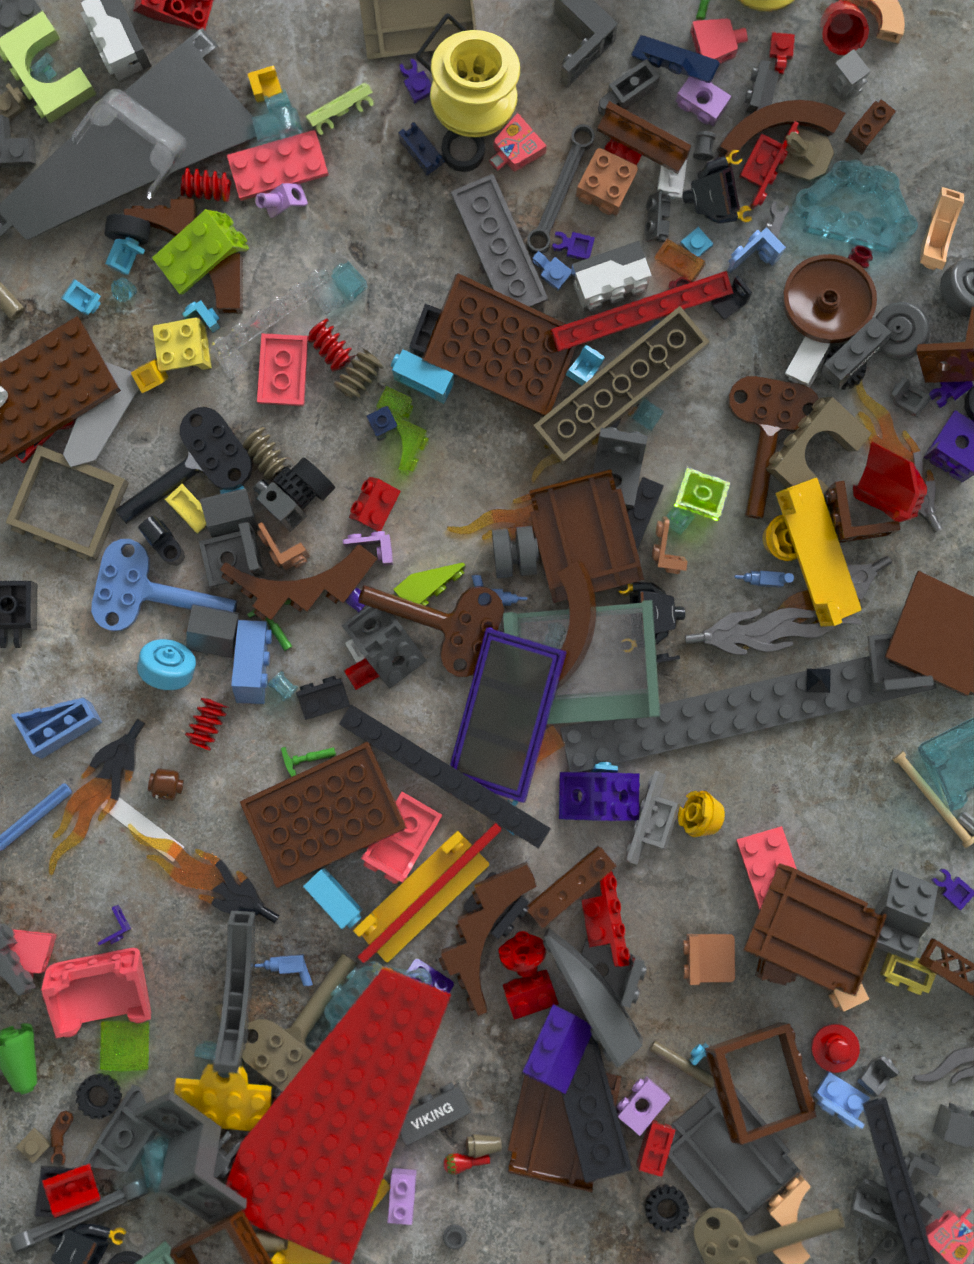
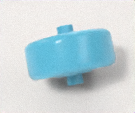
M168 639L154 640L144 645L141 649L137 671L141 679L154 688L178 690L191 682L195 671L196 659L192 651L179 642Z

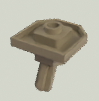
M796 128L799 130L798 134L791 132L785 138L788 144L786 151L789 153L783 164L779 165L778 172L812 182L826 175L834 156V150L828 137Z

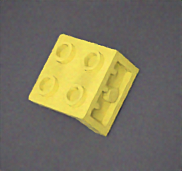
M190 318L153 326L159 371L163 372L190 366H197L202 370L212 368L206 323L199 318Z

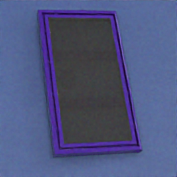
M491 627L486 628L450 766L495 794L522 803L526 802L567 651L497 631Z

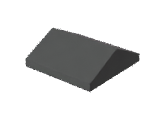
M246 488L200 499L206 525L212 538L239 532V524L249 522L255 530L258 529Z
M193 604L187 627L186 647L191 651L233 658L239 613Z

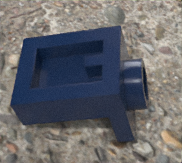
M388 406L367 415L368 422L378 441L386 438L387 432L397 428V423Z

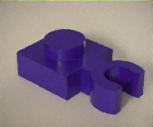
M412 58L410 62L413 68L406 70L403 64H401L400 71L404 77L408 78L404 80V85L413 102L417 103L430 96L432 84L424 70L420 73L417 72V63Z
M555 232V237L560 238L562 243L559 245L553 243V250L562 251L566 249L568 250L567 257L579 260L590 258L595 237L572 232L571 238H568L563 232Z
M972 381L940 382L941 388L933 389L929 395L931 400L939 396L941 397L936 401L937 406L941 408L946 405L948 398L952 397L954 400H957L974 385Z
M941 868L939 871L944 874V880L939 882L936 878H932L931 881L937 886L944 887L945 890L941 895L958 910H962L974 896V890L957 876L951 880L950 873L946 869Z

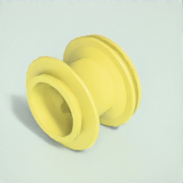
M468 30L455 33L439 44L431 60L433 82L430 89L431 105L437 119L450 131L466 137L487 136L503 128L512 117L517 105L516 84L520 76V62L512 46L503 38L482 30Z

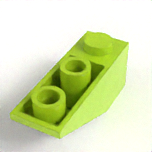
M462 562L413 573L393 590L401 598L427 606L429 604L427 600L433 595L438 597L447 589L445 585L450 580L455 582L465 574L463 569L466 566Z

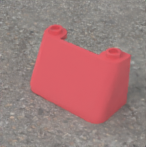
M127 948L57 962L46 969L41 991L56 1038L76 1035L84 1022L127 1014L129 1021L135 1023L151 1020V1007L140 951L137 948Z

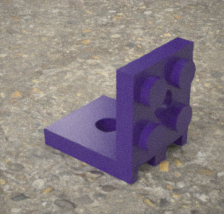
M954 410L923 458L926 460L930 459L929 462L946 473L949 472L952 478L962 483L974 476V422ZM961 436L966 439V448L957 447L955 443L957 437Z
M560 772L559 819L593 821L639 820L640 773ZM579 791L582 793L581 801L578 799Z

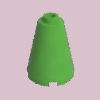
M23 1023L20 1024V1029L14 1030V1027L10 1026L0 1030V1070L14 1092H20V1094L33 1091L34 1086L37 1084L34 1030L31 1024Z

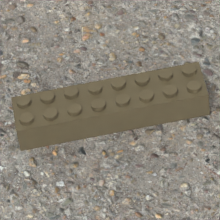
M679 306L534 424L535 432L564 465L600 435L601 428L611 427L708 348L710 341Z

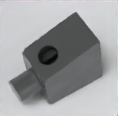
M262 479L254 486V490L259 494L257 497L259 502L290 533L306 517L301 508L274 482L269 485Z

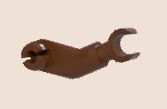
M62 1111L50 1130L51 1145L54 1147V1153L51 1157L52 1164L56 1154L63 1156L61 1165L66 1160V1156L62 1152V1146H64L63 1136L73 1122V1115L69 1111Z

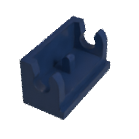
M415 122L411 123L409 130L405 131V129H402L398 132L399 141L427 176L445 163L444 158Z

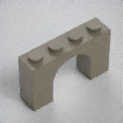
M833 397L819 398L813 404L812 412L800 420L798 423L799 428L796 432L790 434L785 439L784 447L780 452H776L770 458V464L766 470L786 488L812 478L818 479L823 494L829 488L808 468L805 460L807 443L816 433L822 431L829 434L847 452L858 451L872 434Z

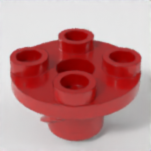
M520 931L515 934V937L510 938L500 946L498 952L500 962L506 969L516 972L521 977H530L537 972L538 965L545 959L547 949L540 937L531 935L526 931Z
M829 1024L816 1032L811 1040V1051L814 1060L821 1068L829 1072L840 1073L850 1069L856 1063L860 1053V1045L852 1030L841 1024Z

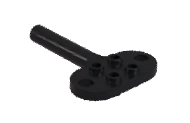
M197 407L183 417L180 424V437L188 449V457L116 508L117 513L126 524L198 473L206 474L214 485L224 490L237 489L250 479L253 471V462L246 449L216 410L208 407ZM194 417H202V424L200 426L193 427L191 425ZM234 470L241 471V477L237 481L230 480V474Z

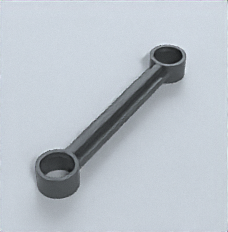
M578 125L572 131V147L538 227L532 230L527 238V247L533 254H536L538 251L544 254L550 247L549 234L584 151L589 150L594 143L595 134L588 125ZM585 131L590 135L591 140L587 144H579L574 139L575 134ZM535 235H542L546 238L547 244L541 249L534 248L530 243L531 238Z
M139 1179L129 1183L120 1190L102 1197L100 1201L71 1211L34 1229L11 1237L9 1240L14 1253L31 1248L38 1242L126 1202L147 1195L149 1191L145 1180Z

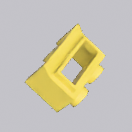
M891 953L887 954L880 974L886 976V982L899 986L900 982L909 985L907 990L921 995L922 991L929 994L936 976L935 973L917 963L919 958H915L911 962ZM896 962L927 973L923 985L893 973Z

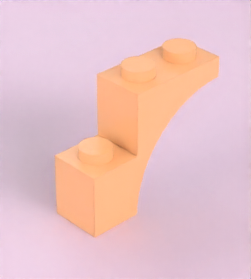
M942 187L932 210L930 225L921 244L920 263L928 269L935 270L937 268L943 270L950 240L964 204L963 193Z
M801 1175L798 1178L792 1179L785 1186L787 1189L781 1195L776 1194L768 1203L767 1210L781 1226L797 1221L800 1203L806 1192L811 1188ZM801 1242L773 1251L784 1264H804L811 1257Z

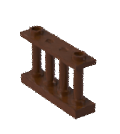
M597 846L527 905V911L543 929L617 866L605 851Z

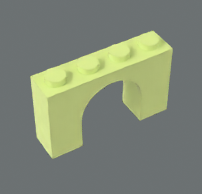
M42 11L0 37V56L4 62L9 60L13 67L9 70L17 81L21 79L25 84L22 90L29 100L34 98L37 105L34 108L41 119L46 116L48 121L52 123L95 96L96 92L80 67L53 83H42L31 77L30 66L35 55L60 39Z

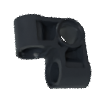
M151 516L138 526L145 539L165 562L172 566L182 563L185 557L184 550L162 520L160 521L156 516ZM172 548H176V557L173 559H168V551Z

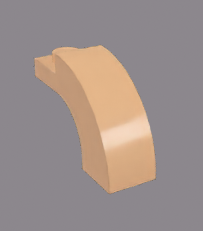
M839 0L849 1L869 10L874 15L878 24L876 38L894 43L900 42L904 34L905 22L898 0Z

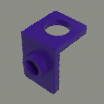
M119 905L111 909L122 929L97 942L99 946L108 941L111 945L124 938L122 934L131 929Z

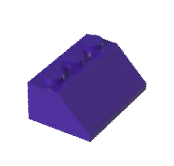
M552 1005L522 1074L566 1094L592 1035L591 1025L576 1015Z

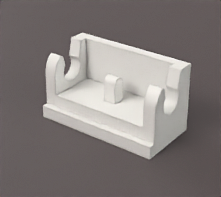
M687 159L679 174L660 166L657 192L662 191L661 195H668L669 198L682 199Z
M805 337L785 372V375L789 377L788 380L810 388L830 351V343L817 342Z

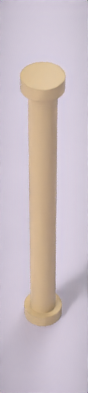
M902 751L892 759L894 763H898L963 841L962 845L965 848L974 843V836L968 834L905 757V752Z

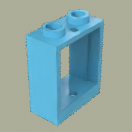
M402 349L400 355L396 354L392 360L391 367H393L394 380L443 404L445 403L454 385L453 373L422 361V358Z
M326 868L321 869L303 886L341 929L346 925L351 928L362 918L359 913L363 909Z

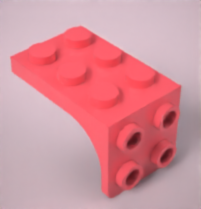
M403 791L396 800V804L407 829L369 846L361 858L365 861L363 864L365 867L374 872L378 869L386 873L384 877L395 884L398 881L402 883L405 881L443 816Z

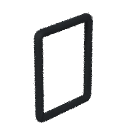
M449 13L443 16L416 54V59L430 72L431 66L420 56L446 20L449 19L461 32L467 31Z

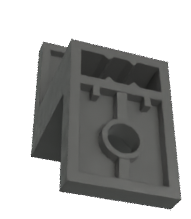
M594 0L554 1V14L582 41L578 46L579 49L573 55L571 53L568 54L562 61L560 83L566 89L615 42L618 23Z
M171 1091L136 1108L135 1117L169 1140L159 1191L210 1225L246 1209L247 1200L213 1177L221 1126Z

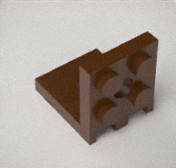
M974 307L971 308L965 342L918 344L916 352L925 383L974 381Z
M845 481L834 482L827 489V492L824 493L826 505L830 507V517L839 543L891 536L901 530L900 523L897 521L852 527Z

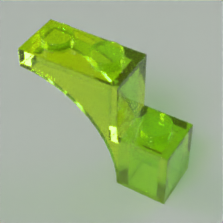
M386 386L376 408L379 410L388 406L397 423V430L402 439L403 450L398 470L400 473L408 476L410 471H415L419 459L416 457L420 450H425L429 438L426 437L427 430L404 420L405 417L409 418L414 406L411 405L412 398Z

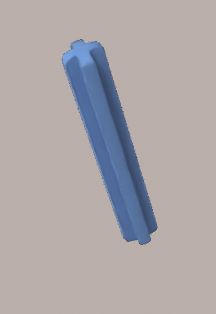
M66 783L60 785L0 835V851L4 850L71 795V788Z

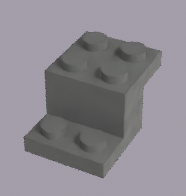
M893 869L889 876L887 891L875 906V913L887 915L875 947L913 962L917 955L920 937L932 922L938 886Z

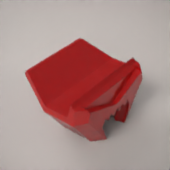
M871 442L866 467L859 484H853L852 490L855 499L883 511L892 520L897 522H904L917 517L918 511L922 507L921 504L924 502V497L927 495V485L914 463L875 442Z

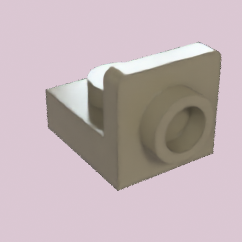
M10 83L5 85L8 90L0 95V115L9 118L10 121L26 110L27 107L23 103V100L26 98L18 87L13 89Z

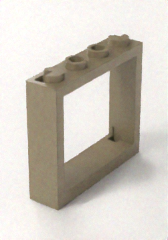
M38 445L6 523L12 526L11 531L24 535L25 532L34 535L32 539L46 544L48 540L55 543L54 548L64 552H68L71 549L77 552L76 556L89 561L91 557L97 560L117 513L116 508L120 506L129 482L124 478L88 464L71 468L63 454ZM44 459L114 486L89 548L19 521Z

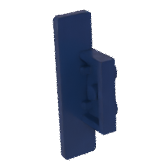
M644 35L639 37L631 54L634 58L642 61L647 59L654 67H663L674 74H683L706 83L712 81L720 65L716 59Z

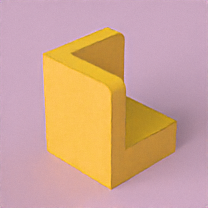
M274 66L247 73L257 103L282 95Z
M157 358L131 372L141 393L162 384L169 378L166 371L161 372L158 370Z

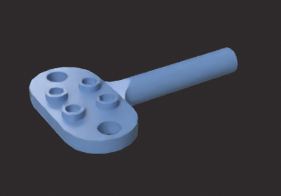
M120 539L114 541L106 548L102 556L92 599L91 612L94 620L107 630L122 631L129 628L136 621L144 601H153L190 610L194 604L236 612L237 600L149 581V555L147 550L134 540ZM126 545L134 546L135 552L131 557L123 555V548ZM111 613H116L119 617L118 623L114 626H110L107 623V617Z

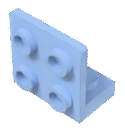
M767 227L762 232L757 230L750 236L749 242L744 248L739 246L731 254L732 257L728 261L730 264L727 271L729 273L734 271L756 250L762 261L765 263L769 262L773 266L779 261L786 247Z
M827 1071L813 1094L818 1099L816 1104L831 1115H834L835 1112L838 1113L837 1117L854 1129L857 1125L863 1129L865 1124L858 1119L863 1111L861 1103L869 1101L870 1097Z

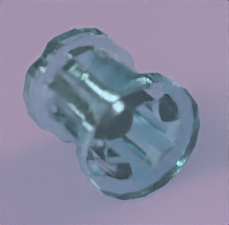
M282 89L281 93L270 97L267 95L263 96L270 116L285 108L292 109L285 89Z
M280 671L268 683V686L270 688L273 687L282 696L281 700L285 702L299 687L293 685L284 676L285 673Z

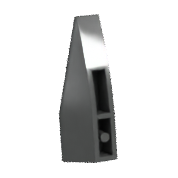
M550 928L547 929L543 940L545 948L549 953L552 952L559 971L565 976L571 991L574 993L592 1027L591 1033L597 1042L600 1041L605 1048L603 1053L608 1062H613L616 1068L620 1067L642 1047L643 1037L625 1007L620 1005L619 997L603 976L572 945Z

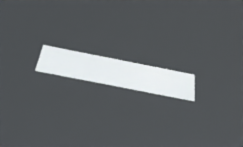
M110 793L100 807L173 862L184 846L121 798L119 800L111 799Z

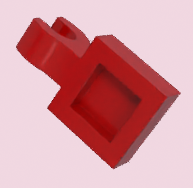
M772 32L769 58H776L775 71L779 74L784 75L787 59L792 60L795 34Z

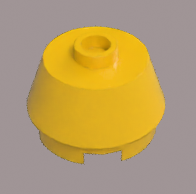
M783 514L779 515L765 528L762 536L763 545L776 558L783 561H792L797 559V555Z
M692 791L685 796L688 800L684 808L680 807L678 811L679 826H683L686 833L692 837L708 836L717 833L722 827L725 818L723 805L707 791Z

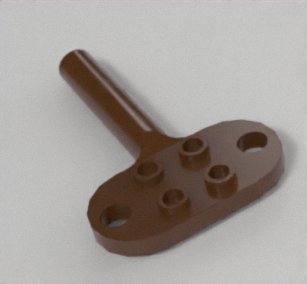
M746 376L739 379L730 390L728 406L732 414L738 420L757 425L760 429L745 512L746 517L753 519H763L771 478V473L766 468L770 464V458L775 454L779 432L782 430L796 432L799 428L798 423L800 420L807 416L803 413V406L806 404L813 406L819 399L818 395L807 386L759 376ZM736 392H743L746 395L744 403L735 401L734 394Z
M366 585L363 586L358 599L360 604L443 632L444 638L440 648L441 663L449 673L458 677L474 675L485 630L491 627L498 631L504 611L502 600L498 594L484 586H475L463 592L451 613H445ZM482 593L490 595V600L485 605L478 603V597ZM457 659L465 660V666L461 670L453 668V663Z

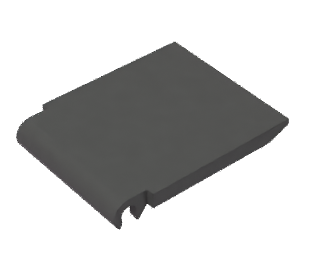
M734 1086L746 1130L750 1131L766 1125L767 1123ZM715 1087L670 1125L675 1129V1134L669 1151V1158L712 1208L729 1210L736 1215L741 1224L801 1172L787 1154L790 1153V1150L775 1133L742 1145L731 1143Z

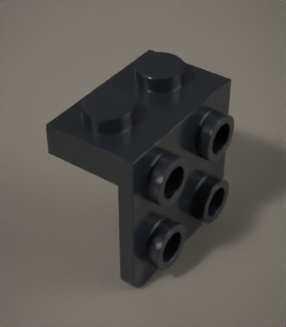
M489 873V875L485 879L496 875V873ZM473 894L464 904V909L467 912L482 907V904L477 905ZM521 895L506 907L494 922L490 930L491 934L498 940L501 936L506 938L514 928L511 925L517 917L522 919L527 913L529 901Z

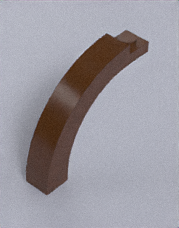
M788 100L774 103L744 118L730 130L716 150L724 154L723 156L728 157L732 150L740 151L743 145L757 133L776 126L791 125L794 121L799 123L798 126L814 129L829 137L836 131L845 112L830 105L809 100ZM738 152L732 155V161L734 160Z
M575 561L557 573L566 590L570 610L568 632L561 650L567 652L557 689L569 680L579 668L588 652L594 635L596 623L594 589L584 564L579 561ZM551 664L536 677L520 687L542 693V688L544 687L545 689Z

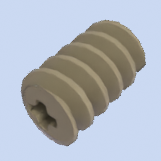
M363 349L364 353L358 352L356 354L359 361L354 359L351 361L353 368H345L348 376L344 374L339 376L342 383L334 382V386L351 400H353V396L361 397L357 391L358 389L367 390L363 383L364 381L372 383L369 377L370 374L378 376L375 367L384 368L382 363L365 349Z
M261 427L246 438L243 447L249 450L248 455L251 458L254 457L253 463L259 465V472H265L263 478L271 480L286 467L290 468L291 465H282L286 461V457L278 459L281 450H272L276 443H267L271 435L262 436L266 428Z

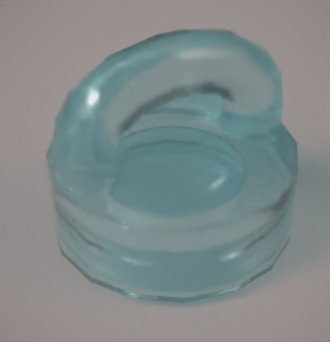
M121 277L111 284L112 294L120 302L130 300L137 294L136 286L126 278Z

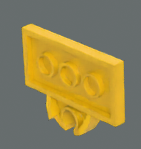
M208 1064L205 1067L200 1080L176 1078L174 1094L221 1126V1129L251 1131L271 1107L272 1086L248 1084L247 1073L243 1066L239 1067L238 1073H228L230 1076L227 1078L221 1077L218 1072H213V1064Z

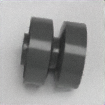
M532 525L516 527L515 540L512 541L507 528L493 529L492 540L497 579L512 577L513 564H518L521 576L537 575L536 562L539 561L537 538L533 536Z

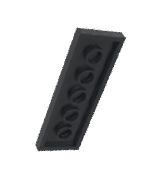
M591 1035L566 1094L561 1093L585 1183L632 1170L599 1045L593 1035Z

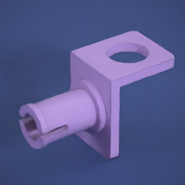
M282 183L271 192L259 193L255 198L257 207L266 208L270 218H274L290 206H306L308 204L301 184ZM292 189L298 193L299 200L293 197Z

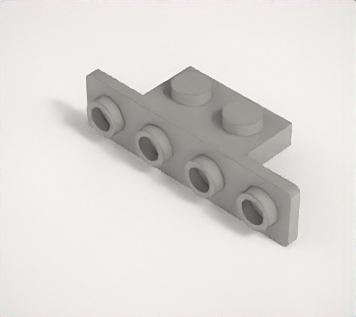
M655 771L648 781L649 791L640 807L642 813L633 828V841L626 850V861L629 863L638 864L644 843L663 849L667 848L681 804L659 797L666 775L661 772Z

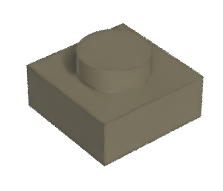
M34 1128L16 1148L31 1163H35L51 1146V1143Z

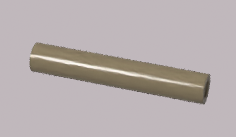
M654 1040L649 1051L709 1088H712L714 1081L710 1073L697 1065L694 1066L687 1059Z

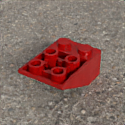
M136 0L133 11L153 20L198 31L201 28L206 29L213 0Z

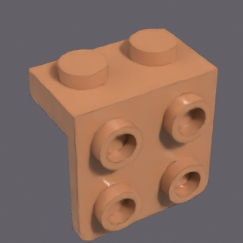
M598 148L577 186L576 196L584 204H593L599 207L601 212L617 216L623 199L637 174L638 167L602 148Z
M663 516L662 521H657L655 535L659 537L658 545H653L652 558L657 566L664 568L666 572L680 574V570L686 571L688 561L682 556L665 554L670 520L668 517Z
M262 522L258 524L261 530L257 531L266 547L270 546L272 548L269 554L278 567L283 566L285 570H288L293 566L299 568L307 563L306 559L310 555L301 542L281 553L267 527Z
M687 934V940H683V954L687 955V964L683 965L684 979H687L690 985H700V982H733L735 980L734 936L731 934Z

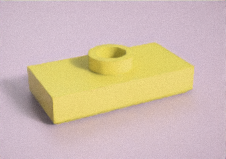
M183 484L165 499L197 534L207 526L201 503Z

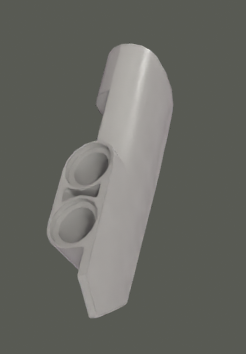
M106 363L121 391L76 419L63 453L71 468L97 460L139 390L131 375V371Z

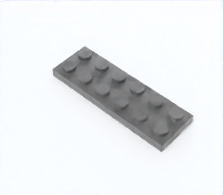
M494 174L451 191L452 198L492 289L531 308L548 301L546 292Z

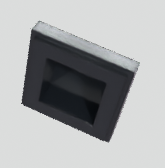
M807 668L806 692L830 693L831 669Z

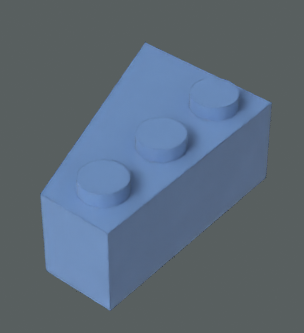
M238 620L231 684L236 703L264 704L265 688H267L268 684L266 667L270 663V652H267L268 644L272 642V630H268L267 621Z
M85 698L58 703L55 706L42 709L37 708L21 714H11L30 751L40 759L102 723L93 704Z

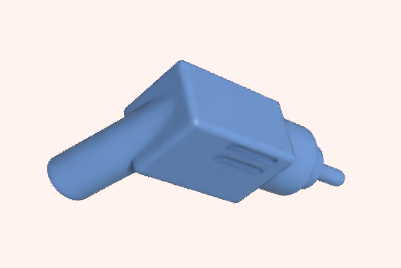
M751 571L744 574V576H734L736 579L750 582V585L780 588L785 583H790L794 580V576L791 573L785 574V572Z
M481 575L471 576L474 587L484 586ZM491 589L498 594L503 606H511V603H517L518 600H527V597H518L516 594H511V592H503V589ZM482 593L478 597V603L481 605L487 604L490 600L488 593Z
M304 954L270 957V960H266L263 964L254 965L255 968L264 967L266 970H271V972L279 971V974L299 972L303 986L313 985L305 963Z

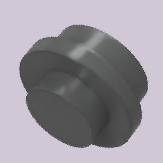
M452 1224L444 1230L443 1242L448 1248L460 1249L466 1243L467 1234L462 1226Z

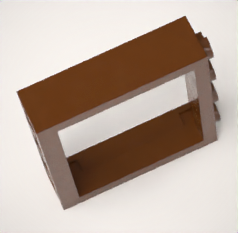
M779 1022L704 1048L731 1143L742 1145L817 1117L815 1113L816 1104L809 1092V1080L803 1071L801 1064L802 1056L797 1050L795 1032L790 1023ZM778 1035L800 1112L747 1131L725 1053Z
M242 1210L181 1240L171 1248L170 1257L175 1264H200L190 1246L226 1229L245 1264H273Z

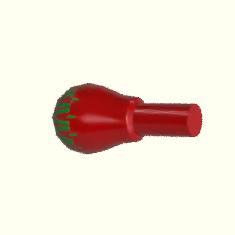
M451 1153L445 1157L443 1166L448 1174L456 1175L471 1169L472 1166L490 1164V1157L485 1155L473 1158L459 1153Z

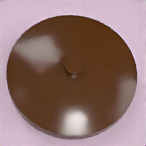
M823 254L802 261L792 270L784 286L782 300L788 320L802 335L817 342L841 343L850 340L872 319L877 306V292L870 275L858 263L843 256Z

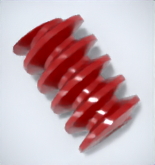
M187 167L182 176L181 196H184L186 192V195L190 198L195 194L197 199H201L204 195L206 200H211L212 196H214L215 201H220L223 197L224 202H228L231 193V179H227L226 172H223L221 178H218L217 171H214L212 177H209L208 170H205L203 175L200 176L199 169H195L194 174L191 175L190 169Z
M327 318L310 330L307 340L309 343H314L313 348L320 350V357H325V363L331 364L330 369L335 372L346 367L356 355L349 357L352 348L343 349L346 341H337L340 333L331 334L335 329L334 326L326 328L329 322Z
M201 698L200 700L205 704V707L196 708L201 715H193V719L197 721V724H189L193 733H185V736L189 739L190 743L211 751V748L206 743L215 742V739L210 734L219 733L214 725L223 724L218 716L225 717L227 714L222 708L229 707L209 698Z

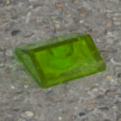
M687 467L674 506L719 521L731 482Z
M101 1021L100 1070L121 1072L148 1070L149 1021L143 1023Z

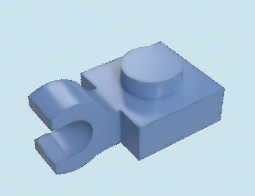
M538 251L532 258V263L543 270L540 277L557 291L571 275V269L556 257L550 262Z

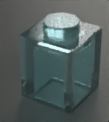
M349 261L344 265L340 263L332 271V282L350 302L368 287L367 281Z

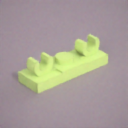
M364 82L306 115L305 118L322 135L324 133L321 130V125L327 123L333 129L334 124L328 118L346 114L353 103H355L356 109L360 112L363 111L361 107L363 100H367L368 104L373 106V100L367 96L373 92L370 86Z

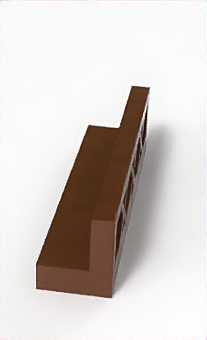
M610 101L606 106L605 115L597 127L598 132L676 174H679L692 146Z
M931 938L917 963L974 997V981L968 982L966 975L967 972L974 970V963L936 939ZM937 946L941 949L942 958L933 960L930 956ZM958 959L960 969L952 972L949 967V961Z

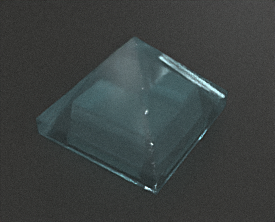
M645 399L632 419L652 431L664 411Z

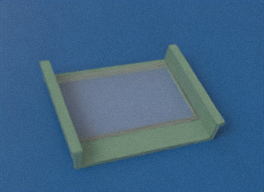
M652 600L635 604L596 607V623L591 645L576 672L556 690L547 724L660 717ZM570 610L519 614L514 612L503 613L504 633L561 650L568 632ZM505 644L507 683L519 687L544 671L552 663L553 658ZM508 693L510 726L535 725L541 703Z

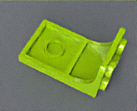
M205 209L152 257L179 294H185L226 257L239 251L246 252L249 250L246 244L248 242L246 237L240 231L237 232L232 226L234 222L228 214Z

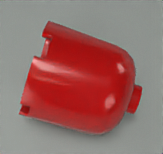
M838 1L827 7L821 16L820 29L823 41L831 52L837 55H846L853 49L856 51L864 46L868 39L869 26L866 17L857 5L849 1Z

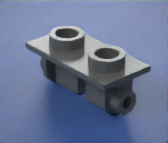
M662 191L649 196L646 203V210L648 211L645 225L646 242L657 238L658 242H666V238L669 237V221L662 220V217H670L671 200L668 195H661Z

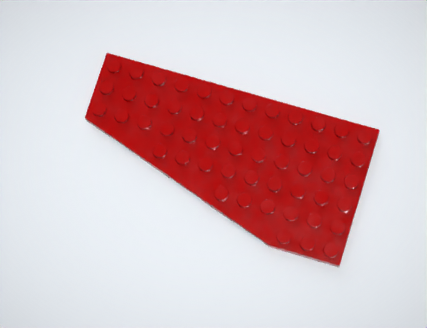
M382 968L241 1142L226 1186L247 1200L246 1209L242 1211L250 1224L341 1264L352 1263L452 994L389 968Z

